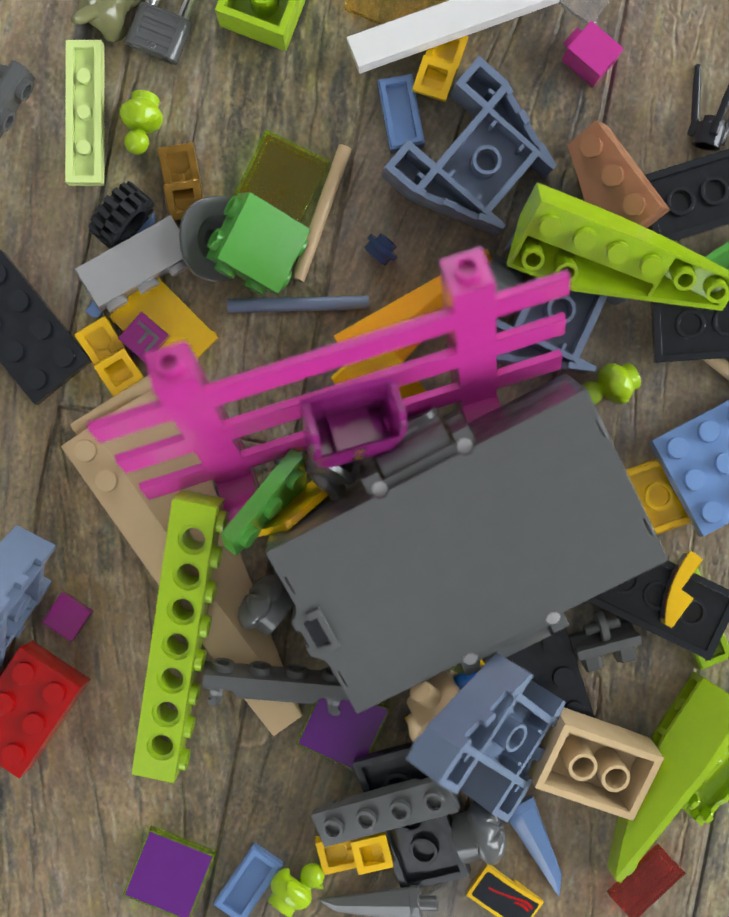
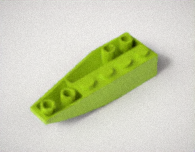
M537 182L520 214L507 259L508 267L537 278L547 277L568 270L571 277L569 290L575 292L722 311L729 301V270L650 229L603 208Z
M695 671L691 673L650 738L664 757V760L634 820L618 816L607 867L614 879L622 883L627 875H631L635 871L640 859L710 775L715 766L720 765L729 753V693Z

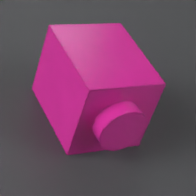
M591 20L583 30L577 27L563 45L567 50L561 61L593 88L617 61L624 48Z

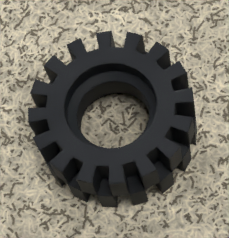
M127 181V183L123 182L120 184L119 189L117 187L114 188L110 196L107 195L103 199L105 202L97 207V213L92 215L90 219L92 222L88 226L89 232L111 249L136 234L143 223L149 219L148 215L152 214L154 202L130 181Z

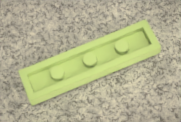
M66 40L65 183L69 186H104L105 45L102 40Z

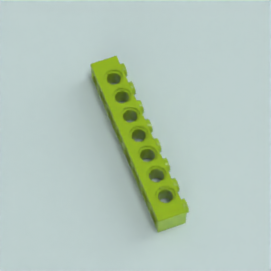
M181 490L172 498L132 775L174 783L181 770L186 771L189 764L191 749L186 748L187 738L191 739L196 723V717L191 716L192 705H197L201 692V684L196 683L198 671L202 672L207 654L206 650L201 649L203 637H208L212 623V616L207 615L208 603L212 604L214 602L217 591V582L212 581L214 568H219L223 554V547L218 546L219 534L227 526L229 512L223 510L225 498ZM190 528H197L202 531L205 541L195 540L190 534ZM185 564L194 565L199 571V576L190 575L185 569ZM179 599L188 600L193 605L194 610L183 608ZM174 634L183 635L187 639L188 644L178 642ZM169 668L179 670L183 677L173 675ZM165 702L174 704L177 710L168 708ZM160 735L167 736L172 742L164 741Z

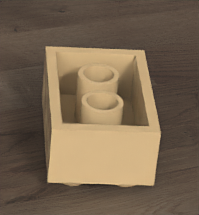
M564 707L556 726H550L540 744L545 748L541 761L534 760L528 774L533 779L532 783L536 789L633 821L664 757L650 737Z

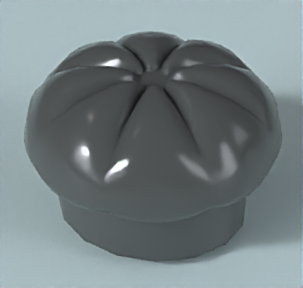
M277 573L259 578L250 588L249 594L245 595L238 610V619L240 625L245 630L256 628L268 637L293 606L294 602Z
M474 800L470 802L468 809L453 815L452 835L454 845L460 860L464 864L468 865L483 860L488 865H495L505 855L507 839L504 833V825L500 818L491 814Z

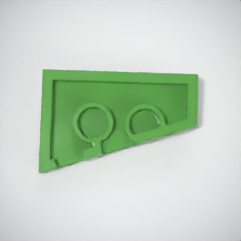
M291 448L221 532L222 541L226 549L237 556L244 548H249L257 539L261 529L307 487L303 455Z

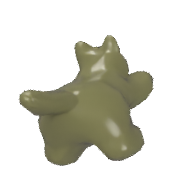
M79 0L77 12L71 16L70 20L73 24L82 25L90 23L102 33L104 40L107 42H117L122 40L127 34L128 28L125 24L126 13L131 8L139 6L141 1L145 2L146 0Z

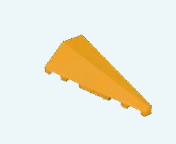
M485 249L483 252L489 265L492 258L488 249ZM441 275L334 335V340L336 343L443 310ZM421 342L393 351L404 362Z

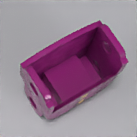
M393 376L346 385L300 400V413L303 420V433L311 461L316 462L323 469L379 455L393 449L406 435L409 425L405 407Z

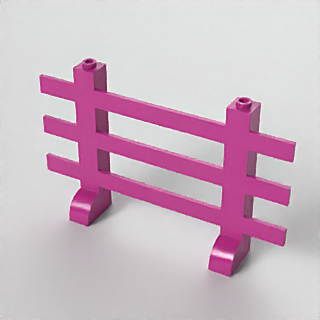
M478 247L439 260L444 309L213 383H210L187 341L145 353L144 356L152 389L158 400L87 422V427L99 443H103L173 420L182 434L115 454L116 463L125 473H129L195 452L201 461L200 464L140 482V490L151 500L214 480L220 497L225 498L224 510L229 512L228 520L231 522L260 487L254 466L283 458L291 448L297 452L307 450L303 431L250 448H246L241 437L302 418L300 400L332 389L372 379L393 376L397 386L400 387L450 371L451 384L402 399L407 418L422 413L431 406L437 409L456 403L458 410L468 424L501 407L497 397V389L561 369L562 354L560 349L497 369V355L565 334L566 317L563 312L496 333V317L568 295L571 277L568 270L496 292V283L482 247ZM447 334L448 349L248 413L229 418L222 405Z

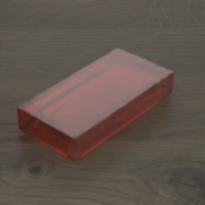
M658 843L638 862L635 871L631 875H627L622 883L617 881L607 890V893L629 917H640L686 873Z

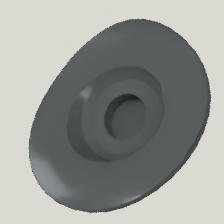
M211 196L199 199L187 208L181 219L179 241L184 262L194 275L206 281L224 282L233 280L214 269L216 263L206 258L210 250L207 247L208 241L217 228H221L226 218L224 210L231 199L229 197Z

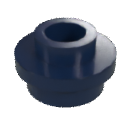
M380 233L378 237L373 234L368 236L369 242L364 248L381 264L386 266L390 260L395 261L398 258L393 252L397 246L384 234Z

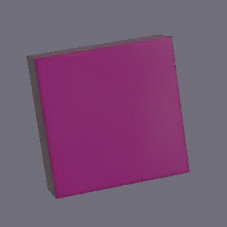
M64 591L51 607L42 623L72 642L94 611Z

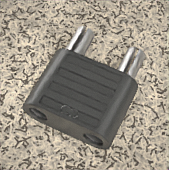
M160 0L141 1L124 43L136 51L169 64L177 65L193 26L190 18L197 0H184L178 15L157 7Z

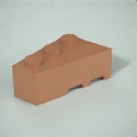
M596 120L568 144L585 202L610 211L645 228L651 226L670 211L669 207L608 125Z

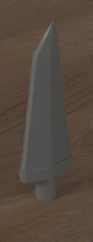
M419 885L317 899L336 912L376 917H423L422 911H439V897L421 896Z

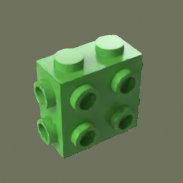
M251 192L238 193L237 196H233L225 207L224 215L226 218L221 228H217L208 241L207 247L210 250L206 258L216 263L214 269L219 273L234 279L235 275L246 281L244 286L261 296H264L265 292L279 294L280 290H283L291 279L292 272L290 270L296 258H299L307 247L308 240L306 238L311 229Z

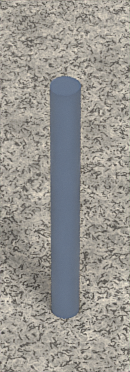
M369 295L227 299L228 313L369 310Z

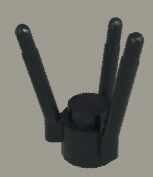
M696 64L693 78L691 123L687 135L693 136V146L706 151H719L720 147L725 145L729 133V117L726 123L723 119L729 105V84L716 116L705 115L703 120L699 121L701 65Z

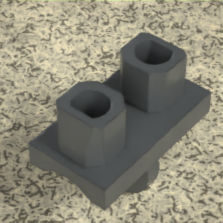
M602 610L593 612L594 622L583 625L584 631L568 635L573 651L578 660L581 661L586 672L600 670L604 666L602 655L613 653L617 662L626 663L634 661L636 659V646L642 645L641 636L635 631L631 622L627 620L620 621L618 616L606 619Z

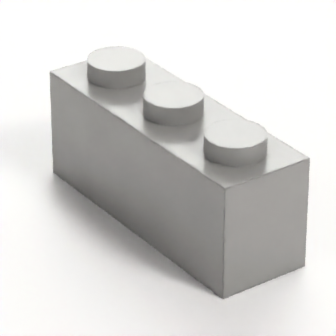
M171 215L75 268L79 279L100 312L106 308L109 312H113L128 303L127 296L138 290L141 294H145L160 284L157 279L170 272L171 276L174 277L188 269L180 249V229Z

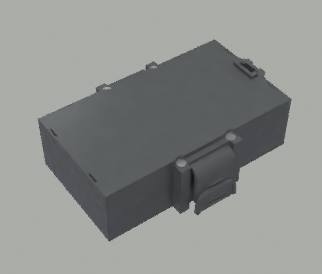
M566 373L468 424L458 408L443 416L447 423L444 426L434 406L429 407L428 410L408 417L409 425L406 435L393 449L379 455L364 458L360 465L361 478L356 480L354 484L346 486V491L341 499L331 500L327 496L290 530L269 534L266 555L294 602L292 624L297 632H302L305 638L306 649L311 658H320L329 664L357 714L459 663L468 676L482 668L481 659L486 664L496 653L507 658L551 636L547 626H551L554 633L570 626L563 612L669 560L587 389Z

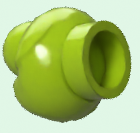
M146 90L133 91L131 98L120 107L121 120L131 130L126 134L124 144L126 149L134 155L143 154L149 146L147 135L157 132L163 123V113L159 109L160 99L154 93Z
M609 363L598 371L596 382L587 381L582 386L587 389L594 405L599 403L602 397L619 405L626 404L631 398L633 391L640 388L641 378L637 369L631 363L623 365Z
M317 863L306 864L300 872L301 881L290 875L289 868L279 870L271 879L270 887L272 894L267 902L287 917H291L295 910L307 908L312 901L311 889H324L322 883L325 875L322 867Z

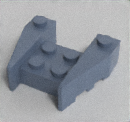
M478 56L455 83L450 94L451 98L474 117L471 123L437 163L431 160L408 139L384 167L381 177L408 200L496 236L506 224L491 211L529 166L544 179L557 165L545 144L541 143L529 123L528 115L524 109L521 110L512 94L513 90L508 81L483 58Z
M518 221L503 251L507 254L510 252ZM533 276L532 279H531V281H534V280H537V279H540V278H537V277ZM569 290L568 295L518 310L510 325L496 318V333L562 312L566 317L565 334L497 355V364L511 365L560 349L562 354L561 369L556 371L580 374L594 372L597 366L579 358L605 301L618 305L627 301L628 298Z
M18 525L0 542V668L8 657L5 655V650L14 637H20L25 628L24 622L36 605H39L52 583V580L44 577V567L46 561L56 549V545Z
M496 653L427 725L423 733L415 739L412 750L406 757V760L439 785L455 794H458L459 790H461L491 814L508 823L533 780L527 776L533 761H541L545 752V748L540 745L543 737L550 726H556L566 702L532 681V674Z

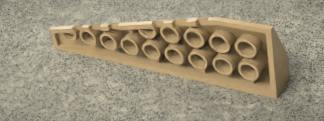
M152 389L109 415L156 401L158 398ZM173 420L103 443H99L89 432L88 428H86L62 445L61 448L155 581L160 585L172 498L181 490L149 500L140 490L139 483L200 464L201 461L195 452L125 473L116 463L114 455L182 434ZM213 480L182 489L217 496ZM190 528V534L195 540L205 541L202 531L197 528ZM220 533L218 546L223 547V554L219 568H214L212 581L217 582V591L214 602L212 604L208 603L207 615L212 616V623L207 638L203 637L202 644L213 659L228 658L235 663L242 664L263 661L271 666L283 667L279 651L271 634L267 637L256 628L245 630L239 623V606L245 595L249 594L253 584L241 553L236 556L226 549ZM185 564V569L190 575L199 576V571L194 565ZM179 599L183 608L194 610L193 605L188 600ZM245 699L273 736L303 716L299 703Z

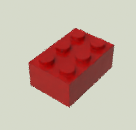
M33 640L18 649L0 676V766L19 779L33 767L91 680Z

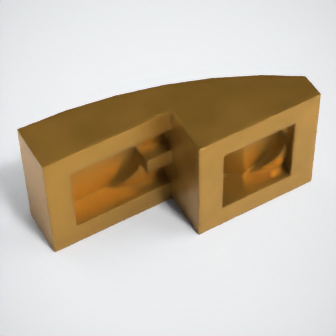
M194 142L157 148L165 183L163 188L169 216L171 215L174 221L181 220L183 214L192 203L204 198Z

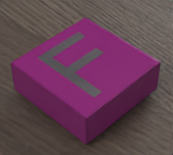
M141 311L118 339L146 362L144 354L160 349L169 339L170 335Z

